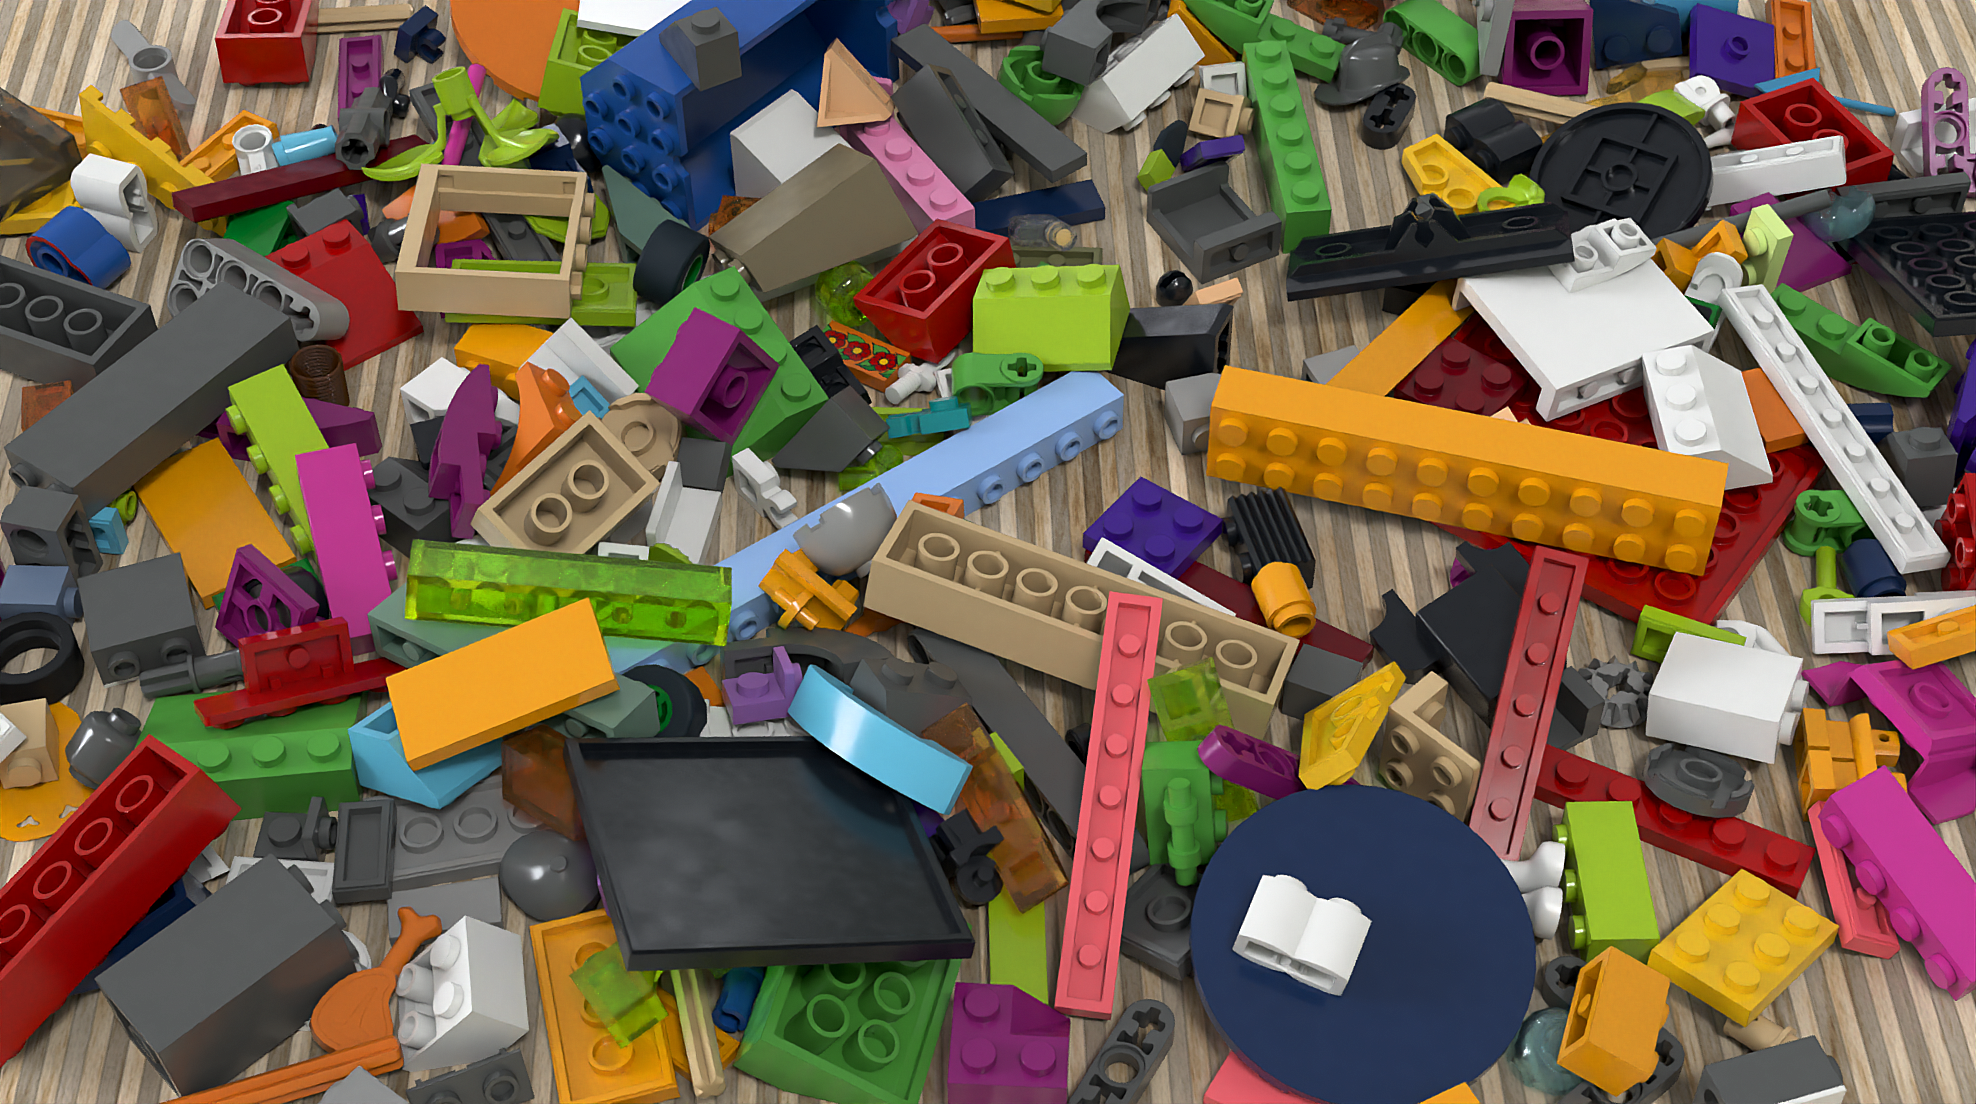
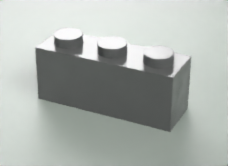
M927 63L890 96L898 109L897 118L900 123L914 135L920 145L919 147L970 203L984 201L1015 175L951 69Z

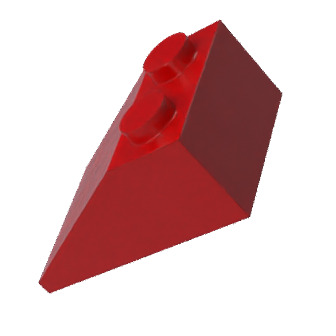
M228 0L215 36L223 83H238L243 86H251L266 82H281L285 85L309 82L316 55L319 0Z
M346 218L265 256V258L335 297L345 305L350 320L345 335L337 340L315 341L318 345H328L341 354L344 371L424 332L423 325L414 311L398 310L396 283L370 243Z

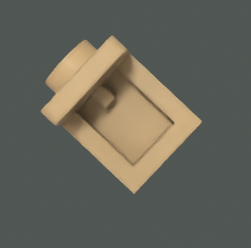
M1199 88L1188 130L1218 139L1243 134L1249 135L1255 117V109L1250 108L1252 101L1238 94L1233 96Z

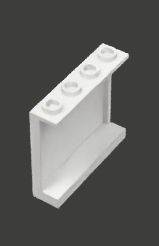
M1614 218V219H1612V220H1609V221H1606V222H1603V223H1608V222L1617 221V220ZM1593 225L1572 233V243L1587 240ZM1651 258L1613 279L1572 293L1565 289L1547 266L1458 278L1451 304L1454 311L1473 305L1542 389L1536 410L1546 422L1643 386L1642 353L1693 345L1707 353L1715 331Z

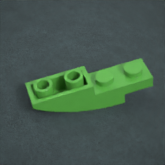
M1183 0L1193 14L1211 32L1241 55H1243V43H1254L1264 40H1286L1293 68L1330 83L1339 66L1341 52L1346 45L1334 41L1328 36L1320 35L1299 26L1288 19L1271 14L1270 11L1274 0Z
M1781 283L1770 294L1826 376L1882 394L1927 398L1950 373L1953 367L1950 363L1870 317L1858 327L1784 283Z

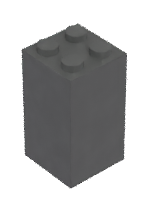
M272 852L94 978L128 1038L178 1097L228 1083L305 1025L304 1022L310 1020L312 1012L320 999L331 987L348 975L358 972L353 961L359 957V953L351 940L342 931L347 925L341 914L327 899L319 904L311 896L314 889L304 873L295 864L286 869Z

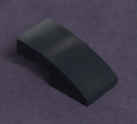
M815 325L789 342L829 399L850 385L868 404L872 403L867 390L844 364L839 351L818 325Z

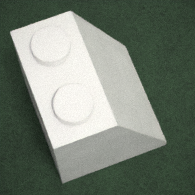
M791 89L730 132L736 201L749 208L838 143L850 148L852 147L831 126L817 127L818 112L798 92Z

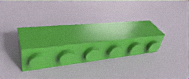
M1264 40L1261 42L1243 43L1242 62L1245 63L1247 98L1252 101L1250 108L1255 109L1252 132L1272 211L1282 221L1280 244L1283 254H1287L1295 249L1303 237L1329 234L1332 209L1286 40Z

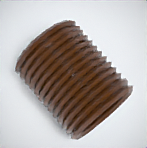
M311 345L298 350L291 357L289 366L292 381L301 397L349 406L350 400L342 356L336 349L328 345Z

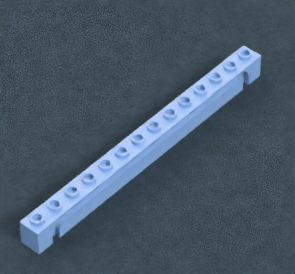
M1071 371L975 423L970 428L964 429L601 626V630L614 671L622 675L636 666L657 664L683 674L698 665L709 662L714 656L719 654L720 643L748 640L760 630L777 622L785 610L758 587L759 583L769 572L776 558L785 549L791 553L800 549L793 538V534L805 524H808L810 528L819 524L821 513L867 487L872 489L876 483H880L891 500L897 518L908 500H911L916 492L962 499L964 501V515L967 516L987 504L996 502L1003 495L1024 483L1034 481L1042 473L1058 464L1075 458L1080 452L1094 444L1114 436L1119 430L1123 429L1124 394L1098 371ZM820 570L816 573L831 586L837 579L848 582L858 576L856 571L842 576L825 574ZM528 726L546 749L561 742Z

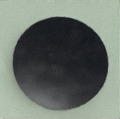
M1638 102L1614 103L1600 106L1567 121L1540 148L1534 159L1529 177L1545 191L1544 203L1553 202L1562 210L1568 211L1571 234L1581 231L1589 225H1597L1614 218L1616 220L1631 218L1649 240L1694 227L1709 203L1713 188V169L1710 153L1698 130L1689 121L1671 110Z

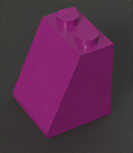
M1515 0L1497 76L1498 83L1547 95L1588 94L1593 9L1585 0Z

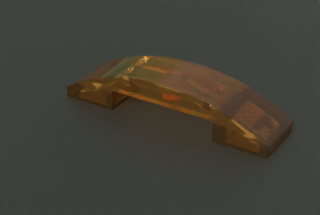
M966 702L922 730L921 733L925 739L935 741L973 766L960 792V796L982 832L996 825L1005 840L992 852L997 862L994 866L1019 912L1024 914L1068 886L1070 883L1038 816L1010 767L971 706Z

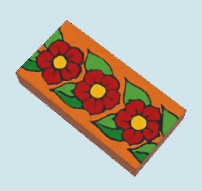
M832 320L822 330L837 348L844 364L858 381L885 393L886 388L899 379L898 369L906 363L911 364L910 353Z

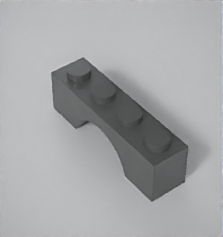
M1080 0L1071 10L1067 9L1062 18L1053 27L1049 26L1045 30L1040 44V50L1044 52L1041 69L1089 87L1106 70L1113 32L1142 34L1157 19L1161 0Z

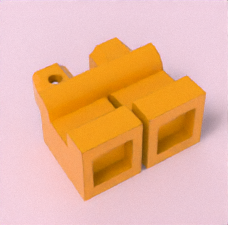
M1803 707L1792 740L1796 773L1799 779L1798 788L1803 821L1810 822L1807 811L1818 800L1827 802L1830 795L1877 770V766L1896 767L1900 756L1898 731L1871 729L1869 713L1856 715L1849 722L1826 720L1825 709ZM1891 772L1907 793L1905 774Z

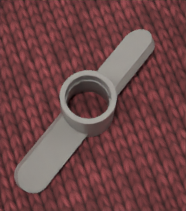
M122 20L118 22L111 32V38L129 59L137 92L146 98L163 97L175 109L186 112L193 111L196 99L178 79L171 51L164 46L151 45L130 21Z

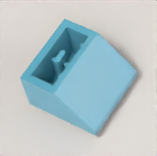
M391 701L348 729L360 786L439 810L453 803L456 797L477 782L489 777L492 771L512 758L511 748L500 737L413 772L406 761Z

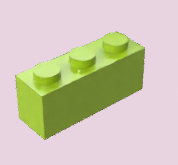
M1632 801L1566 802L1561 824L1553 825L1552 841L1565 845L1564 869L1560 879V888L1563 891L1562 902L1571 903L1573 915L1569 917L1568 922L1570 947L1572 950H1579L1580 958L1587 963L1610 946H1613L1647 965L1651 950L1659 944L1660 935Z

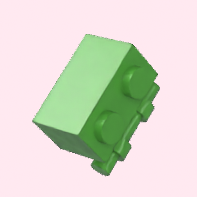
M1202 741L1146 742L1142 765V779L1150 865L1169 863L1170 866L1175 868L1176 883L1183 886L1192 885L1198 880L1197 866L1209 864L1211 858L1218 850V844L1223 843L1228 837L1227 809H1217L1216 796L1225 794V779L1213 773L1201 760L1197 748Z

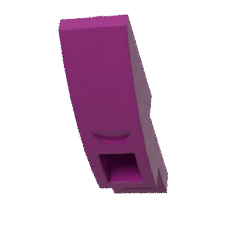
M479 364L474 368L456 390L445 414L430 460L428 497L448 500L452 537L472 539L475 529L470 525L477 509L490 498V491L483 489L487 459L491 450L499 448L502 436V423L495 420L494 414L498 402L497 386H491L489 365Z
M302 397L329 448L356 443L359 457L379 453L382 448V442L374 412ZM226 411L195 435L208 439L218 437L232 459L251 462L246 448L252 445L246 433L240 435L235 433Z

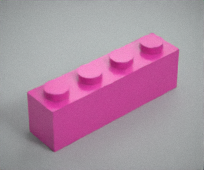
M356 443L295 455L298 479L323 588L327 597L330 618L342 616L348 622L353 656L374 652L376 650L367 614L392 594L389 581L397 580V572L392 551L382 552L378 535L387 534L381 505L371 506L367 490L376 489L370 459L360 461Z
M1886 765L1830 795L1818 815L1825 837L1835 848L1844 851L1855 866V874L1862 887L1868 893L1876 894L1888 910L1890 922L1897 934L1903 940L1911 941L1925 960V968L1932 981L1938 987L1947 989L1955 1001L1976 990V883Z

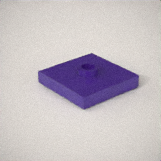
M1697 3L1690 11L1689 79L1703 75L1714 80L1720 90L1749 98L1764 94L1754 85L1775 79L1774 25Z

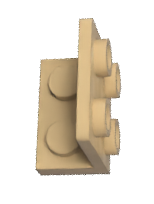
M1431 671L1389 706L1378 773L1395 790L1403 791L1406 794L1438 806L1468 825L1481 765L1477 759L1439 732L1441 723L1447 713L1444 704L1448 682Z

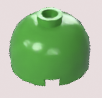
M1025 45L1014 47L1010 50L1007 58L1004 56L997 75V81L1054 127L1059 125L1073 114L1085 86L1042 70L1044 52L1040 50V46Z

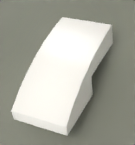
M1631 218L1593 225L1587 240L1572 243L1575 262L1548 265L1547 267L1565 289L1572 293L1603 283L1631 270L1654 256L1657 248Z

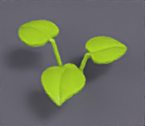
M461 66L445 70L432 78V83L441 102L433 106L437 115V141L434 144H425L411 148L376 167L361 168L363 173L370 178L380 181H400L419 175L421 164H438L444 159L443 152L441 151L446 148L447 144L446 115H451L453 121H460L474 115L484 134H490L499 146L490 151L486 156L488 162L492 165H507L523 160L560 137L558 132L550 129L526 130L517 134L512 139L502 137L499 134L500 132L533 127L539 122L538 114L525 107L516 98H513L496 117L490 120L479 103L466 68Z

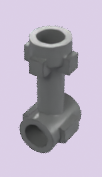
M1327 18L1322 35L1328 36L1341 44H1351L1361 37L1383 31L1391 36L1397 55L1400 54L1404 41L1401 28L1390 22L1381 24L1377 32L1347 27V21L1344 18Z

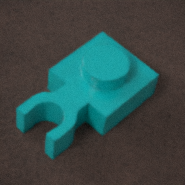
M957 396L943 397L930 400V408L922 409V411L889 415L886 419V423L890 427L887 430L888 437L890 439L918 433L924 435L970 428L973 422L971 403L958 404Z

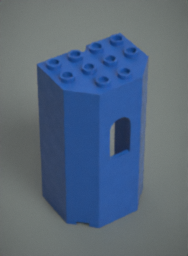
M690 0L580 77L583 96L582 104L585 110L590 148L603 166L608 165L621 176L631 179L634 186L648 197L657 199L662 207L675 218L684 220L691 229L698 231L737 202L730 132L791 89L798 92L818 112L824 54L836 38L871 76L892 80V82L899 78V59L891 52V39L898 36L897 20L892 17L887 9V5L894 0ZM718 7L738 31L742 77L699 91L660 43L659 34L674 21L691 16L698 11Z

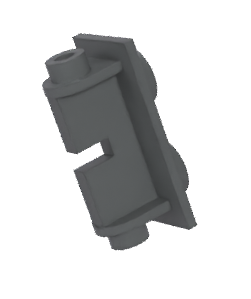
M505 1047L499 1049V1054L466 1065L467 1068L462 1070H453L423 1082L421 1079L415 1080V1087L405 1090L409 1104H521L534 1099L535 1096L520 1048L507 1052Z

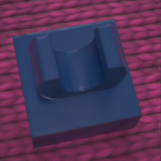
M425 5L398 27L394 55L406 64L418 54L424 61L433 64L443 56V51L438 47L446 41V37L436 30L439 14Z

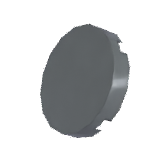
M1666 743L1651 749L1646 759L1642 776L1645 785L1660 799L1684 811L1713 818L1734 817L1746 811L1755 786L1752 780L1746 781L1744 779L1746 771L1738 762L1720 752L1687 745L1686 751H1673L1675 744Z

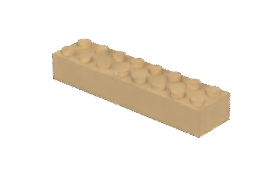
M908 500L872 559L863 605L889 617L897 618L936 634L979 648L985 652L1001 656L1037 671H1042L1096 691L1109 591L1163 598L1149 711L1209 733L1215 726L1224 725L1262 741L1284 690L1285 680L1290 672L1300 642L1299 639Z

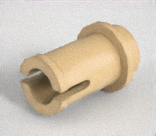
M1761 1014L1746 1028L1729 1017L1723 1027V1033L1726 1036L1736 1039L1753 1051L1800 1039L1796 1036L1797 1031L1795 1028L1787 1026L1784 1029Z

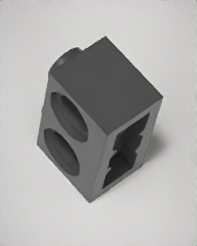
M23 485L12 503L8 504L3 510L0 520L1 529L5 534L16 565L69 566L77 587H79L77 578L99 572L103 565V560L79 495Z

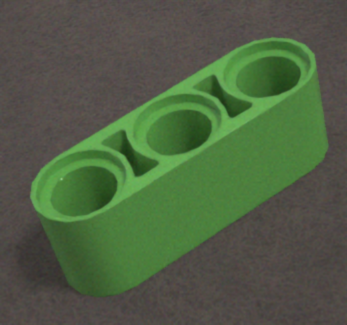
M1406 0L1385 12L1383 22L1394 23L1402 30V36L1404 37L1402 48L1452 84L1463 86L1482 75L1479 65L1478 30L1436 0Z

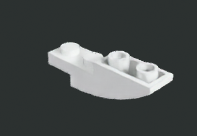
M1976 590L1914 593V596L1811 600L1812 651L1815 654L1869 652L1871 655H1892L1893 653L1889 650L1886 631L1976 605Z

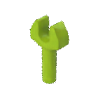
M1822 546L1816 550V588L1804 589L1799 601V613L1810 627L1811 600L1855 598L1853 595L1837 589L1836 551L1830 546Z

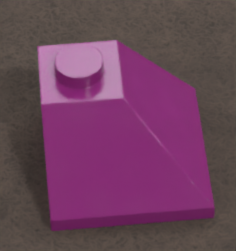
M1767 192L1731 205L1729 217L1751 211L1755 207L1765 204L1773 205L1781 201ZM1800 216L1783 221L1794 236L1775 289L1781 283H1784L1798 292H1803L1851 274L1852 266ZM1744 232L1739 233L1741 240L1743 238Z

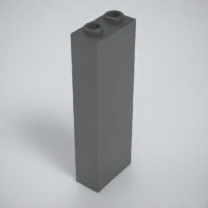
M222 280L4 446L11 465L9 469L11 479L20 489L25 485L79 495L87 519L90 520L223 414L225 408L232 406L228 390L229 386L285 364L299 350L291 317Z

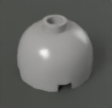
M876 483L872 489L869 487L862 489L821 513L819 524L812 528L805 524L793 534V538L810 561L825 574L842 576L856 571L859 578L862 579L869 575L872 559L897 520V514L882 485Z

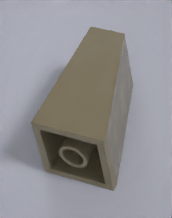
M838 143L708 238L716 249V252L712 254V258L721 271L735 266L747 284L766 293L905 242L919 233L876 159Z

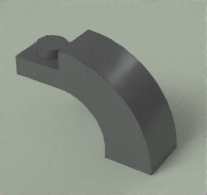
M782 627L767 628L765 638L720 643L721 691L722 680L738 678L742 674L749 672L773 673V647L784 646L791 663H799L803 678L809 665L812 664L820 667L846 685H849L862 657L886 660L894 656L879 643L845 631L815 627L811 632L805 627H789L786 630Z

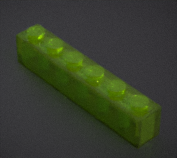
M415 539L412 542L407 572L405 619L512 628L589 597L594 606L603 636L726 646L732 605L731 567Z

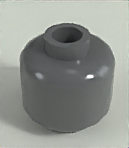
M113 708L111 712H90L83 719L65 749L67 761L70 763L69 772L82 784L96 790L135 749L141 734L139 728L142 724L140 720L130 712L120 708Z

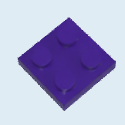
M1140 477L1083 533V548L1093 552L1103 537L1177 580L1222 534L1223 519Z

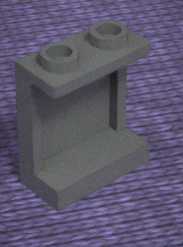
M1224 160L1152 185L1147 191V223L1201 285L1279 255L1282 221L1273 211L1259 216L1254 214L1229 186V166Z

